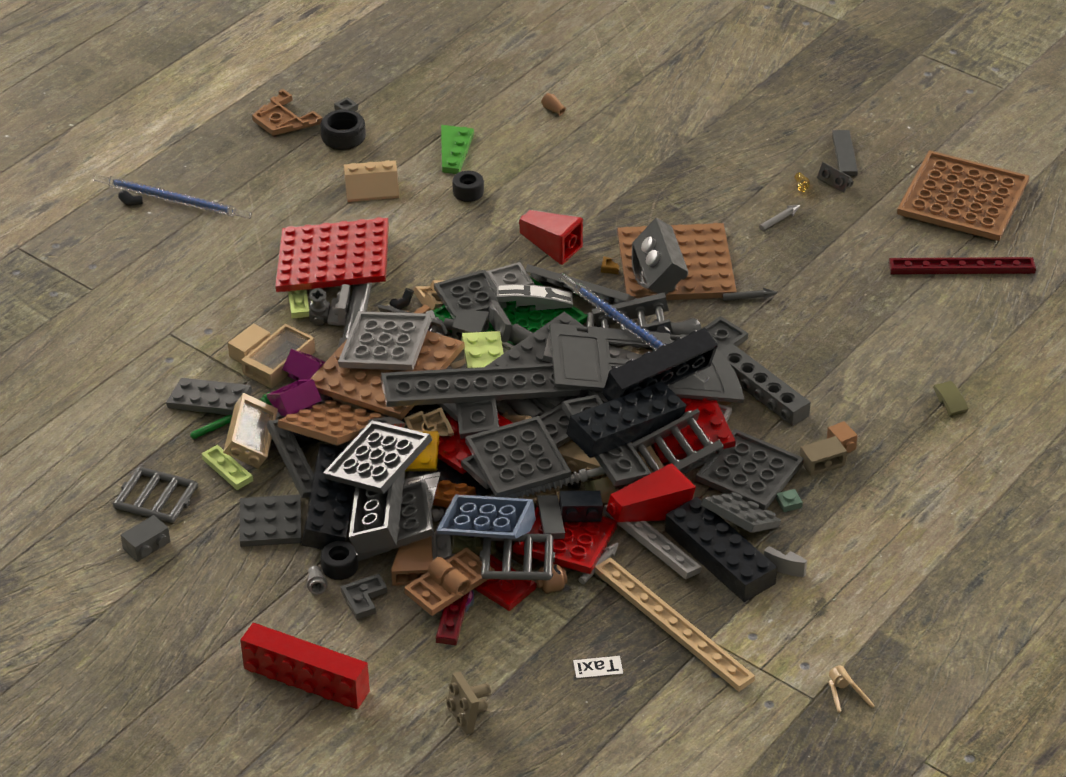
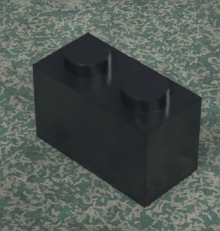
M560 491L559 506L563 522H602L603 503L600 491Z

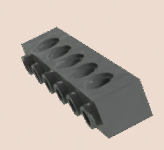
M733 343L719 350L734 369L741 388L767 406L769 410L776 413L791 426L809 417L811 404L809 400Z

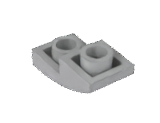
M770 546L764 550V556L777 566L778 572L797 577H804L806 575L807 560L792 551L784 555Z

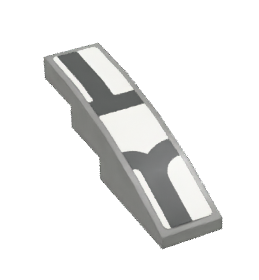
M497 285L498 302L516 301L517 306L535 305L536 310L573 307L572 292L538 285Z

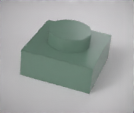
M795 489L777 493L776 500L783 512L802 508L803 502Z

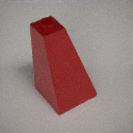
M529 210L519 219L520 234L561 265L583 247V218Z
M671 463L610 494L606 511L617 522L665 520L668 512L693 499L696 486Z

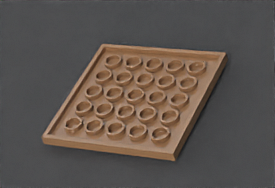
M929 150L897 208V214L1000 241L1029 182L1030 176Z
M724 223L670 225L674 230L689 272L688 276L684 280L681 279L676 285L675 290L666 295V300L723 298L722 295L724 293L737 292ZM647 226L617 228L626 294L637 299L656 295L657 293H653L638 284L632 268V242Z
M427 331L413 370L339 368L338 360L347 341L346 339L311 379L314 380L317 390L321 394L402 420L413 406H386L381 373L447 369L465 348L464 341Z

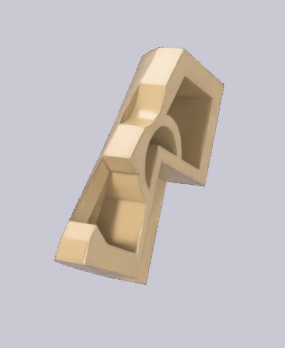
M433 280L430 286H415L414 294L422 305L426 304L434 311L444 305L434 290V283L445 280Z
M442 407L426 414L420 411L404 418L408 429L415 431H438L439 436L454 435Z

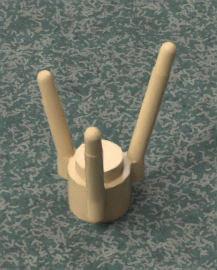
M835 666L830 670L829 676L831 680L828 681V684L831 687L838 713L841 712L836 687L845 688L849 684L871 708L874 707V704L855 684L843 666Z

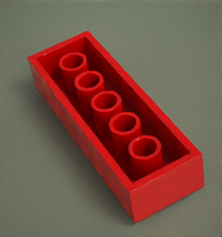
M254 622L240 639L243 666L249 672L258 673L269 679L283 682L288 686H294L308 693L319 695L327 700H333L355 709H359L370 692L368 663Z

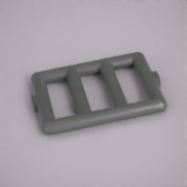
M138 467L129 481L124 482L121 486L122 491L114 501L113 507L148 518L155 515L160 521L174 523L183 508L189 506L190 498L198 487V483L194 480ZM142 475L151 477V480L134 505L123 503ZM160 480L170 482L152 510L142 508ZM177 485L188 487L170 515L160 512Z
M524 534L517 539L483 537V548L480 551V561H482L481 577L483 579L551 580L553 562H555L553 536L551 534ZM491 541L504 542L502 571H490ZM512 542H524L523 572L510 571ZM533 542H545L544 572H531Z

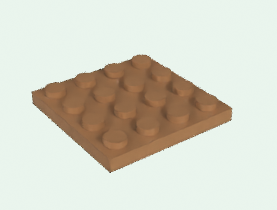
M327 400L323 404L313 405L312 408L302 409L298 413L286 415V417L278 420V427L331 444L340 445L355 439L359 435V431L368 425L370 419L383 418V416L379 413L366 412L365 409H353L351 405L338 404L335 400Z

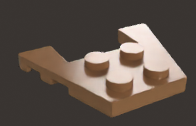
M284 89L279 91L277 97L273 96L268 105L264 104L252 115L253 121L272 136L319 125L323 118L314 111L300 118L283 106L293 101L292 95Z

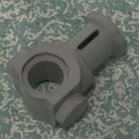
M316 288L309 294L311 300L309 318L310 322L321 326L324 323H328L330 302H327L325 299V291Z

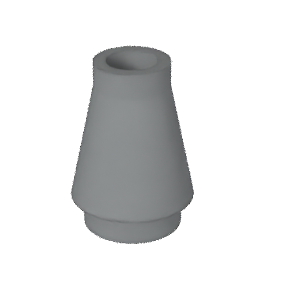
M311 566L308 570L307 589L313 594H322L327 588V580L322 574L320 567Z

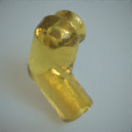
M801 172L796 173L794 179L799 182L797 188L804 192L805 189L809 188L810 180Z

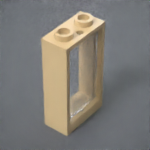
M284 324L241 360L243 374L271 389L274 388L288 375V372L282 370L290 350L294 349L310 355L314 354V337Z
M243 393L234 406L223 453L259 469L268 456L272 438L267 428V423L270 420H276L278 409Z

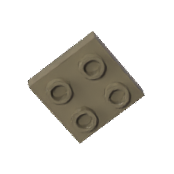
M456 672L452 674L446 705L456 718L457 725L463 729L465 734L474 732L477 713L487 712L488 703L482 697L490 696L491 688L487 682L470 686L462 673Z

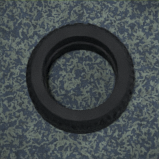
M346 109L335 110L324 116L321 121V138L327 146L333 149H353L365 140V120L355 111Z

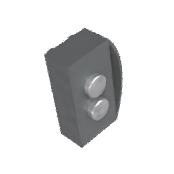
M655 218L632 242V268L635 279L640 286L657 294L665 292V296L675 290L676 285L681 279L684 280L688 276L689 271L672 226Z

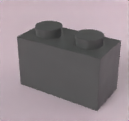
M153 515L121 534L122 547L138 562L170 542L169 528Z

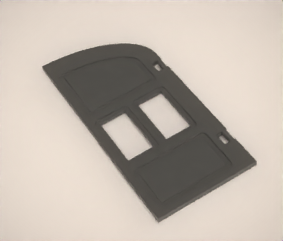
M550 323L549 325L554 387L603 391L609 371L613 367H620L629 361V359L610 358L609 344L652 348V351L658 349L633 330L591 326L580 327ZM644 331L662 345H668L679 337L687 336ZM716 349L710 367L668 386L679 398L701 400L707 398V400L744 402L738 377L728 360L718 349Z

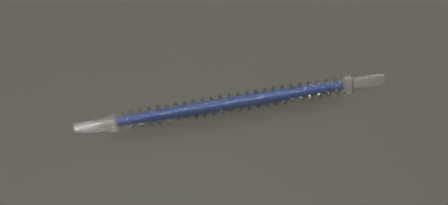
M94 174L92 177L93 181L108 184L109 187H116L117 189L120 187L121 190H129L130 192L142 193L147 196L151 195V197L155 196L156 198L160 197V199L178 202V204L182 203L183 205L187 204V206L191 205L192 207H200V209L205 210L209 209V211H214L215 213L218 211L219 214L223 213V215L227 214L231 217L235 215L250 219L252 216L251 212L236 209L232 205L228 206L223 203L219 204V202L201 200V198H196L195 196L192 198L191 195L187 196V194L183 196L182 193L165 191V189L161 190L160 188L156 189V187L152 188V186L143 185L142 183L138 184V182L134 183L133 181H125V179L121 180L113 176L105 177Z
M564 273L560 275L559 279L571 287L574 293L580 294V297H584V300H588V303H592V306L596 305V308H600L601 312L604 311L605 315L609 314V318L613 317L614 321L617 320V323H621L622 327L625 326L626 330L629 329V332H633L635 336L638 335L639 339L642 338V341H646V344H650V347H654V350L664 345L662 340L658 341V337L654 338V334L650 335V332H646L645 328L642 329L641 325L637 326V322L633 323L632 319L629 320V317H625L624 313L621 314V311H617V308L608 305V302H604V299H600V296H596V293H592V290H588V287H584L581 282H575ZM702 371L693 374L704 383H707L710 378Z

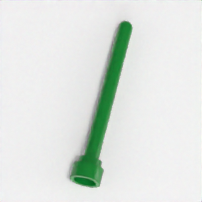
M266 394L262 395L260 401L272 405ZM227 415L191 432L190 437L196 439L231 423L232 415Z

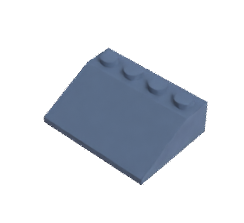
M455 495L436 532L437 534L517 539L530 532L536 520L533 499Z

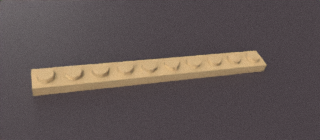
M611 557L595 566V573L738 692L755 681L754 674Z

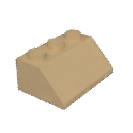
M396 160L344 164L347 202L400 198Z

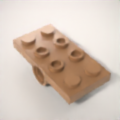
M466 547L447 560L442 557L435 558L429 565L428 572L405 586L404 593L433 616L488 579L481 577L482 561H480V558Z

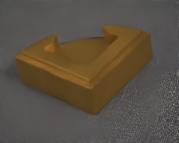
M604 256L601 273L619 274V265L613 262L611 258Z

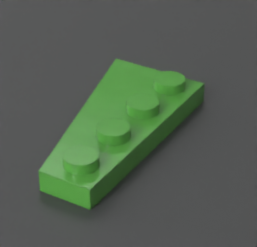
M441 125L442 172L457 174L461 171L474 136L473 128Z

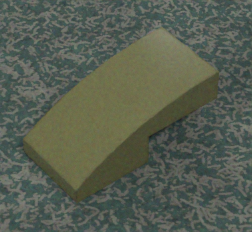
M952 381L933 386L939 402L944 403L949 417L968 411L969 408L962 394Z
M452 535V553L457 554L467 547L474 554L480 555V551L483 548V537ZM491 541V554H494L496 552V541Z

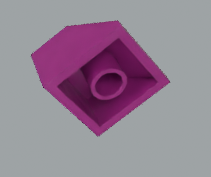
M291 349L282 370L288 372L287 376L295 380L299 378L311 379L324 365L325 361L310 354Z
M313 379L297 380L266 394L268 400L278 409L281 416L295 414L302 409L312 408L313 405L322 401Z

